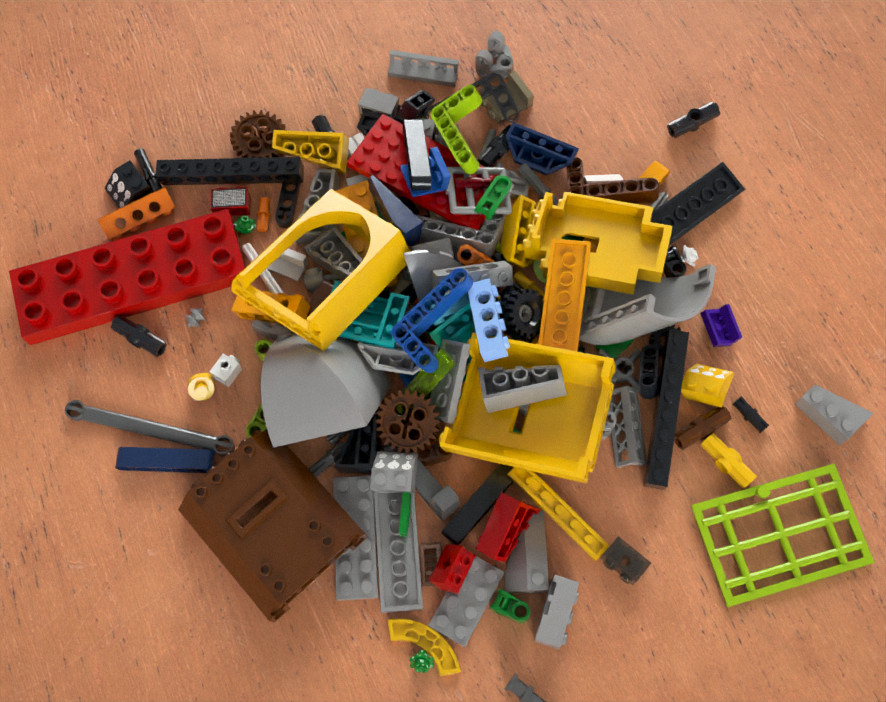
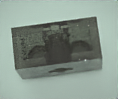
M619 536L601 557L605 567L611 571L614 569L620 574L619 578L626 584L631 583L632 585L639 580L651 564L650 561ZM627 559L626 565L623 566L621 564L622 560Z

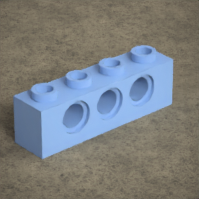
M490 279L474 282L468 291L481 356L484 362L507 357V348H510L508 337L503 335L506 327L504 320L499 317L502 309L500 302H496L495 299L498 296L496 285H492Z

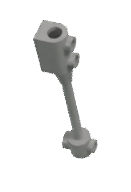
M450 237L412 246V249L428 250L429 253L438 254L440 251L452 255L454 259ZM320 267L307 269L306 274H304L306 289L308 292L313 291V295L324 279L335 281L341 278L333 273L326 275Z

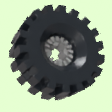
M520 289L510 291L508 295H504V301L500 302L502 307L500 319L504 320L507 329L505 333L507 335H512L511 337L532 338L540 335L544 304L542 299L544 297L538 295V291Z

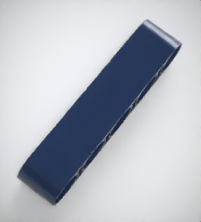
M119 447L115 468L123 471L207 473L214 465L215 452L205 449Z

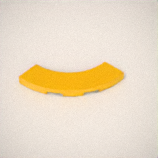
M410 619L387 620L391 641H406L423 648L434 658L440 676L461 672L453 649L437 631L428 625Z

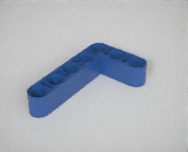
M463 268L454 269L392 328L391 335L414 363L426 373L435 372L438 369L439 361L421 341L419 336L473 286L472 277ZM465 277L462 282H459L460 278ZM450 290V293L447 296H444V294ZM435 304V307L430 310V307ZM418 318H421L420 321L417 324H415V321ZM406 331V334L401 338V334ZM418 345L417 349L412 351L413 347ZM430 358V362L424 365L425 361Z

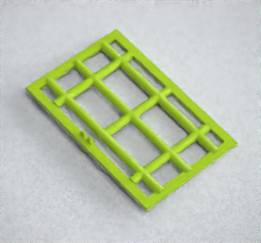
M835 464L691 505L726 607L875 563ZM829 474L831 482L817 485L816 477ZM806 480L810 487L727 512L724 505L755 495L764 499L770 495L772 490ZM835 489L843 512L829 515L821 493ZM813 496L821 518L784 529L776 506ZM717 507L719 515L704 518L702 511ZM768 509L776 532L738 542L730 520ZM847 519L856 542L842 546L833 523ZM722 522L730 545L715 549L707 526ZM825 526L833 549L796 560L788 536ZM779 539L788 562L749 573L741 550ZM860 550L862 558L848 562L845 554ZM734 553L742 576L727 580L719 557ZM837 556L840 565L802 576L800 567ZM792 571L793 579L755 589L753 581ZM745 584L747 593L733 597L730 588Z

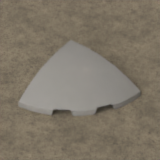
M428 250L403 253L419 302L433 290L431 270L464 266L463 263L454 260L452 255L441 251L438 254L429 253Z

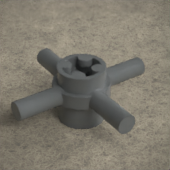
M603 349L597 353L598 356L612 358ZM636 349L628 358L622 357L614 360L616 369L612 377V383L627 381L640 393L639 381L632 374L634 370L633 363L641 356V350Z

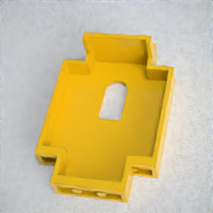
M545 192L544 199H540L537 208L532 211L531 220L533 221L532 224L528 225V238L524 239L522 250H525V258L541 261L540 269L543 270V278H547L552 238L562 239L564 236L574 235L599 240L596 253L590 252L586 286L634 295L637 279L656 283L661 282L673 226L651 222L653 207L569 192H564L563 198L559 199L558 206L553 205V193Z

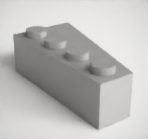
M335 226L304 247L315 263L342 280H345L363 261Z

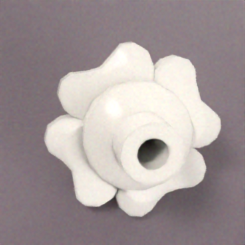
M683 246L681 259L683 262H687L694 267L695 261L698 259L697 251L694 248Z

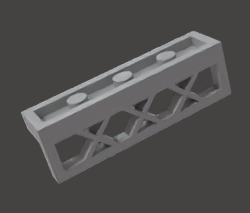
M390 50L388 77L452 87L456 86L458 60Z
M629 386L614 389L609 411L614 413L616 417L621 411L624 416L620 424L616 422L612 429L615 465L618 468L632 464L636 466L647 465L637 390ZM621 393V401L616 405L614 395ZM622 430L626 432V438L623 443L619 441V434ZM625 449L628 451L629 460L622 461L621 454Z

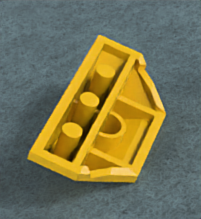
M523 195L517 198L512 206V213L507 214L505 218L500 251L507 261L521 268H525L535 261L525 258V250H522L524 239L528 238L527 228L533 221L531 220L532 211L537 207L535 201Z

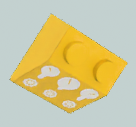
M695 364L685 373L681 388L684 399L722 408L734 372Z

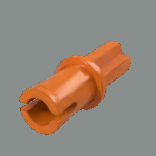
M268 197L259 198L258 212H256L258 217L256 229L260 233L267 232L268 219L271 217L269 213L271 200Z

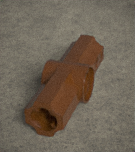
M722 406V408L717 407L705 416L703 414L697 417L689 426L675 434L674 441L676 445L684 450L698 440H704L713 434L717 428L732 419L730 412L726 407Z

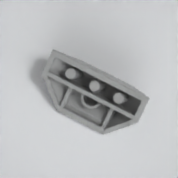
M361 341L358 343L359 351L373 369L414 375L421 370L397 342L394 349ZM424 343L437 358L439 345ZM415 345L412 351H415L418 345ZM430 358L425 361L424 365L430 362Z

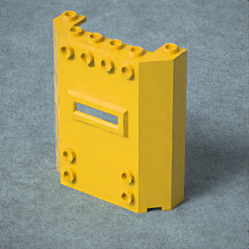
M472 333L471 339L469 338L467 344H470L469 354L472 359L466 368L467 377L465 382L462 383V394L458 401L457 415L454 424L450 423V428L445 427L444 432L441 433L439 438L440 447L446 452L587 483L589 480L588 474L593 472L614 390V383H612V377L616 369L614 359L508 339L510 348H507V357L484 362L480 353L477 334ZM560 365L567 395L529 404L521 433L513 432L520 406L491 413L487 412L483 400L478 368L485 367L486 370H494L495 367L515 369V366L533 368V366Z

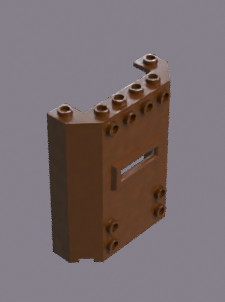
M268 430L242 440L238 448L226 454L218 466L210 468L202 480L192 484L191 489L185 495L178 509L265 617L274 623L290 609L288 604L349 548L352 551L355 550L368 538L365 532L288 445L273 448ZM272 490L277 497L242 527L238 520Z

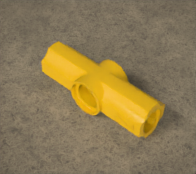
M714 433L701 443L700 446L715 460V465L724 474H729L743 489L757 477L742 462L740 454L733 448H728Z

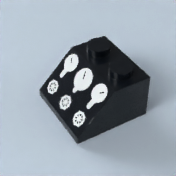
M130 160L114 169L105 186V190L118 208L153 193Z

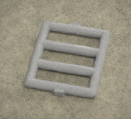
M447 167L451 178L445 194L448 195L450 212L452 214H477L474 212L473 188L465 186L468 207L457 206L453 174H463L465 179L466 177H471V175H481L483 179L489 178V175L507 176L506 169L479 167L475 173L468 175L461 167ZM511 188L503 200L504 207H499L495 214L512 213Z

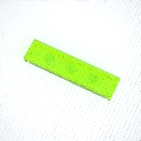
M440 349L435 354L439 361L438 369L433 373H426L424 370H421L403 390L404 394L408 388H410L411 394L418 389V395L421 396L425 392L426 397L456 363L444 349ZM403 404L397 405V411L404 414L406 412L405 406ZM414 404L410 406V413L414 409Z

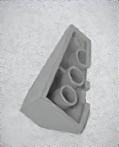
M540 511L537 515L533 514L528 521L529 528L522 530L517 537L519 542L510 554L505 570V591L510 594L547 593L549 590L544 511Z

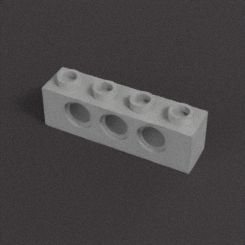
M506 261L431 270L432 289L456 268L465 269L472 277L473 283L490 279L491 284L496 285V287L513 285L512 266ZM465 277L460 278L459 282H462Z

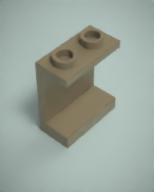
M516 71L509 73L508 82L505 84L520 113L533 106L534 95ZM483 88L479 90L480 95L484 92ZM501 94L499 97V102L501 103L508 100V95ZM493 95L482 100L481 106L487 109L488 115L492 120L494 119L497 124L505 121ZM514 110L507 112V118L516 115Z

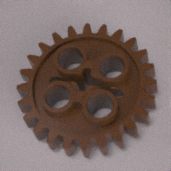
M253 110V115L246 112L245 118L240 115V121L235 120V126L231 127L230 141L233 151H236L237 156L242 155V158L279 157L278 152L272 148V142L268 141L273 140L274 130L286 129L285 124H282L281 118L276 120L275 114L270 117L269 111L264 115L262 110H260L259 114H256L255 110ZM252 125L256 127L258 136H256V131ZM260 139H262L263 145L265 146L266 149L263 148Z
M410 388L406 390L405 394L400 389L398 390V396L393 392L391 393L392 399L384 398L387 404L381 403L379 405L383 411L376 412L377 415L381 416V418L375 420V422L381 424L376 430L383 431L380 438H387L384 443L385 445L390 442L392 443L391 450L397 446L398 453H401L403 449L406 450L407 454L410 453L411 449H413L414 453H417L418 447L425 450V443L430 446L432 444L430 438H437V435L433 432L440 431V428L436 426V424L441 423V420L436 419L440 412H434L433 409L437 407V404L430 405L432 398L424 399L425 392L419 396L418 389L413 394H411ZM398 404L405 406L406 412L404 414L397 411ZM414 404V409L410 416V421L413 423L407 427L406 438H403V432L407 425V421L404 419L409 416L410 406ZM417 409L425 412L424 419H419L416 416ZM393 423L399 424L401 428L400 433L392 430ZM412 429H417L420 432L419 438L412 437Z

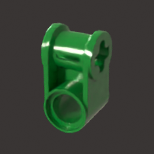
M498 589V595L489 609L516 623L527 622L530 617V607L528 604L515 598L510 593ZM517 608H524L527 615L523 618L517 617L515 614Z

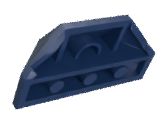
M515 122L512 123L506 134V141L514 162L520 165L527 164L530 169L547 176L571 165L579 151V148Z

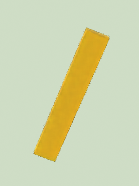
M513 467L507 475L594 561H597L609 548L610 545L534 471Z

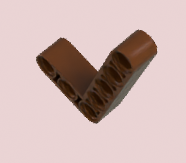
M575 157L573 163L566 167L567 192L633 204L654 202L659 198V182L655 178L585 184L583 162L580 158Z

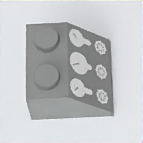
M378 451L372 467L370 489L374 492H410V494H415L418 454Z

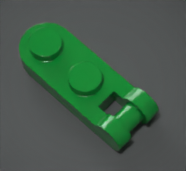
M504 175L496 176L476 205L474 212L485 215V218L491 221L510 191L512 185L510 178ZM486 204V205L490 206L491 208L488 209V208L484 207V205Z

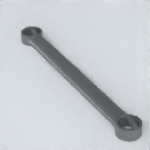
M79 400L70 401L65 407V414L73 421L84 420L211 450L222 457L233 452L235 448L232 439L226 435L217 437L87 406ZM75 405H80V406H82V409H81V408H78V407H75ZM70 410L80 412V414L72 417ZM227 440V441H229L231 444L225 443V442H221V441ZM217 446H224L229 448V450L226 452H219L217 450Z

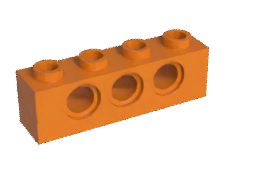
M163 187L97 220L108 240L113 238L115 241L123 237V233L128 230L131 233L140 229L139 225L144 222L148 225L156 221V217L161 214L167 216L173 213L175 205L166 188ZM151 202H158L160 208L158 211L153 212L149 209V204ZM134 210H141L143 217L136 220L133 218L132 213ZM124 218L127 223L126 226L123 228L118 227L115 224L116 219Z

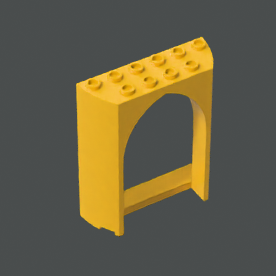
M330 189L232 281L231 292L320 350L325 351L404 269L407 263L403 253L410 252L398 228L382 220L376 214L367 211L361 205L352 202L346 196ZM330 224H343L369 240V250L360 265L307 317V321L250 285L297 239L315 228Z

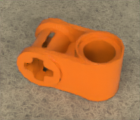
M463 244L458 249V260L466 266L494 262L489 256L469 244ZM463 250H469L471 252V256L469 258H464L461 256V252Z

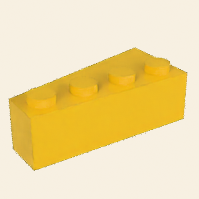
M273 131L272 148L278 153L289 157H300L302 161L328 169H336L337 172L346 174L349 138L344 133Z

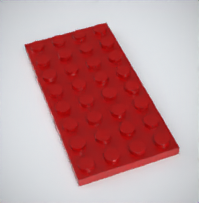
M382 114L351 155L346 166L369 179L370 176L374 175L386 188L457 225L479 230L486 216L483 214H452L445 190L412 197L400 170L401 165L407 164L403 124ZM425 136L428 156L430 148L438 147L446 167H460L449 148ZM453 174L457 206L468 207L465 186L464 188H458L455 185L456 177H464V175ZM471 175V177L482 178L481 175ZM489 175V178L493 181L499 175ZM483 187L473 188L475 207L484 195Z

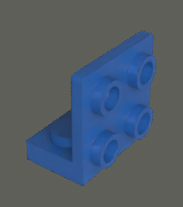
M438 147L430 148L428 156L431 190L411 191L408 164L401 165L400 170L412 197L440 192L448 188L451 175Z

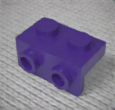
M725 304L720 309L704 310L700 313L713 347L731 346L742 338L729 304Z

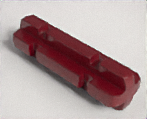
M456 177L455 185L458 188L466 186L467 188L483 187L488 189L492 183L491 178L466 177L465 179L464 177Z

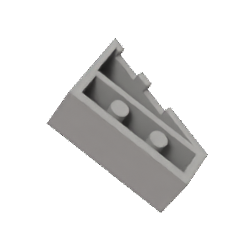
M814 385L795 403L801 411L839 446L847 441L874 414L817 385Z
M558 575L553 576L534 642L555 649H559L561 645L565 646L568 636L565 630L567 624L570 625L573 618L571 610L573 604H576L579 592H577L579 582Z

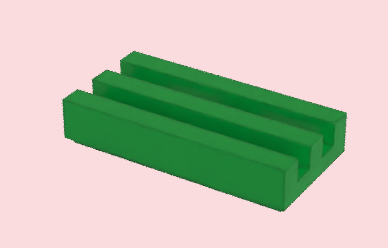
M402 492L400 537L408 536L411 507L410 492Z

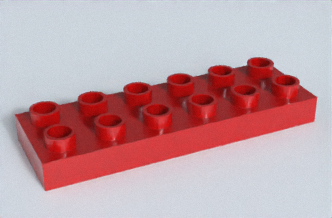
M224 209L9 271L21 337L29 345H34L112 322L119 315L126 318L229 288L236 276L246 268L233 219L229 209Z

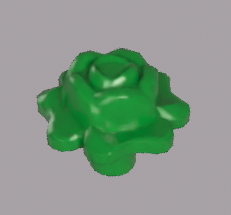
M248 216L238 217L237 221L233 223L235 230L242 234H250L256 228L255 220L250 219Z
M419 650L418 654L409 659L411 662L410 667L414 668L418 673H426L429 671V668L434 667V658L429 657L425 650Z

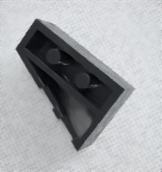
M379 410L375 411L367 426L349 431L350 435L346 444L341 449L342 453L339 460L334 465V468L339 473H372L377 452L381 451L382 438H380L382 431L376 430L381 424L375 422V420L381 418V416L376 414Z

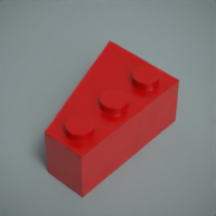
M501 492L495 502L491 516L487 519V524L478 539L475 549L494 560L505 562L519 542L517 537L523 529L527 530L529 528L528 521L533 514L537 515L540 509Z

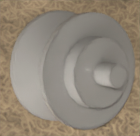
M190 308L191 314L184 315L188 323L186 326L200 327L198 322L206 320L203 317V309Z

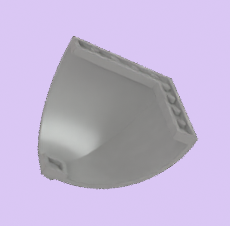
M709 264L697 269L696 273L661 278L660 283L637 279L634 295L588 286L584 300L579 340L594 345H612L626 342L691 319L701 312L710 298L716 267Z
M286 332L278 335L265 355L261 372L262 408L273 448L367 426L392 385L388 375L383 370L373 369L359 351L358 343L351 339L338 337L325 351H322L296 333L288 334Z

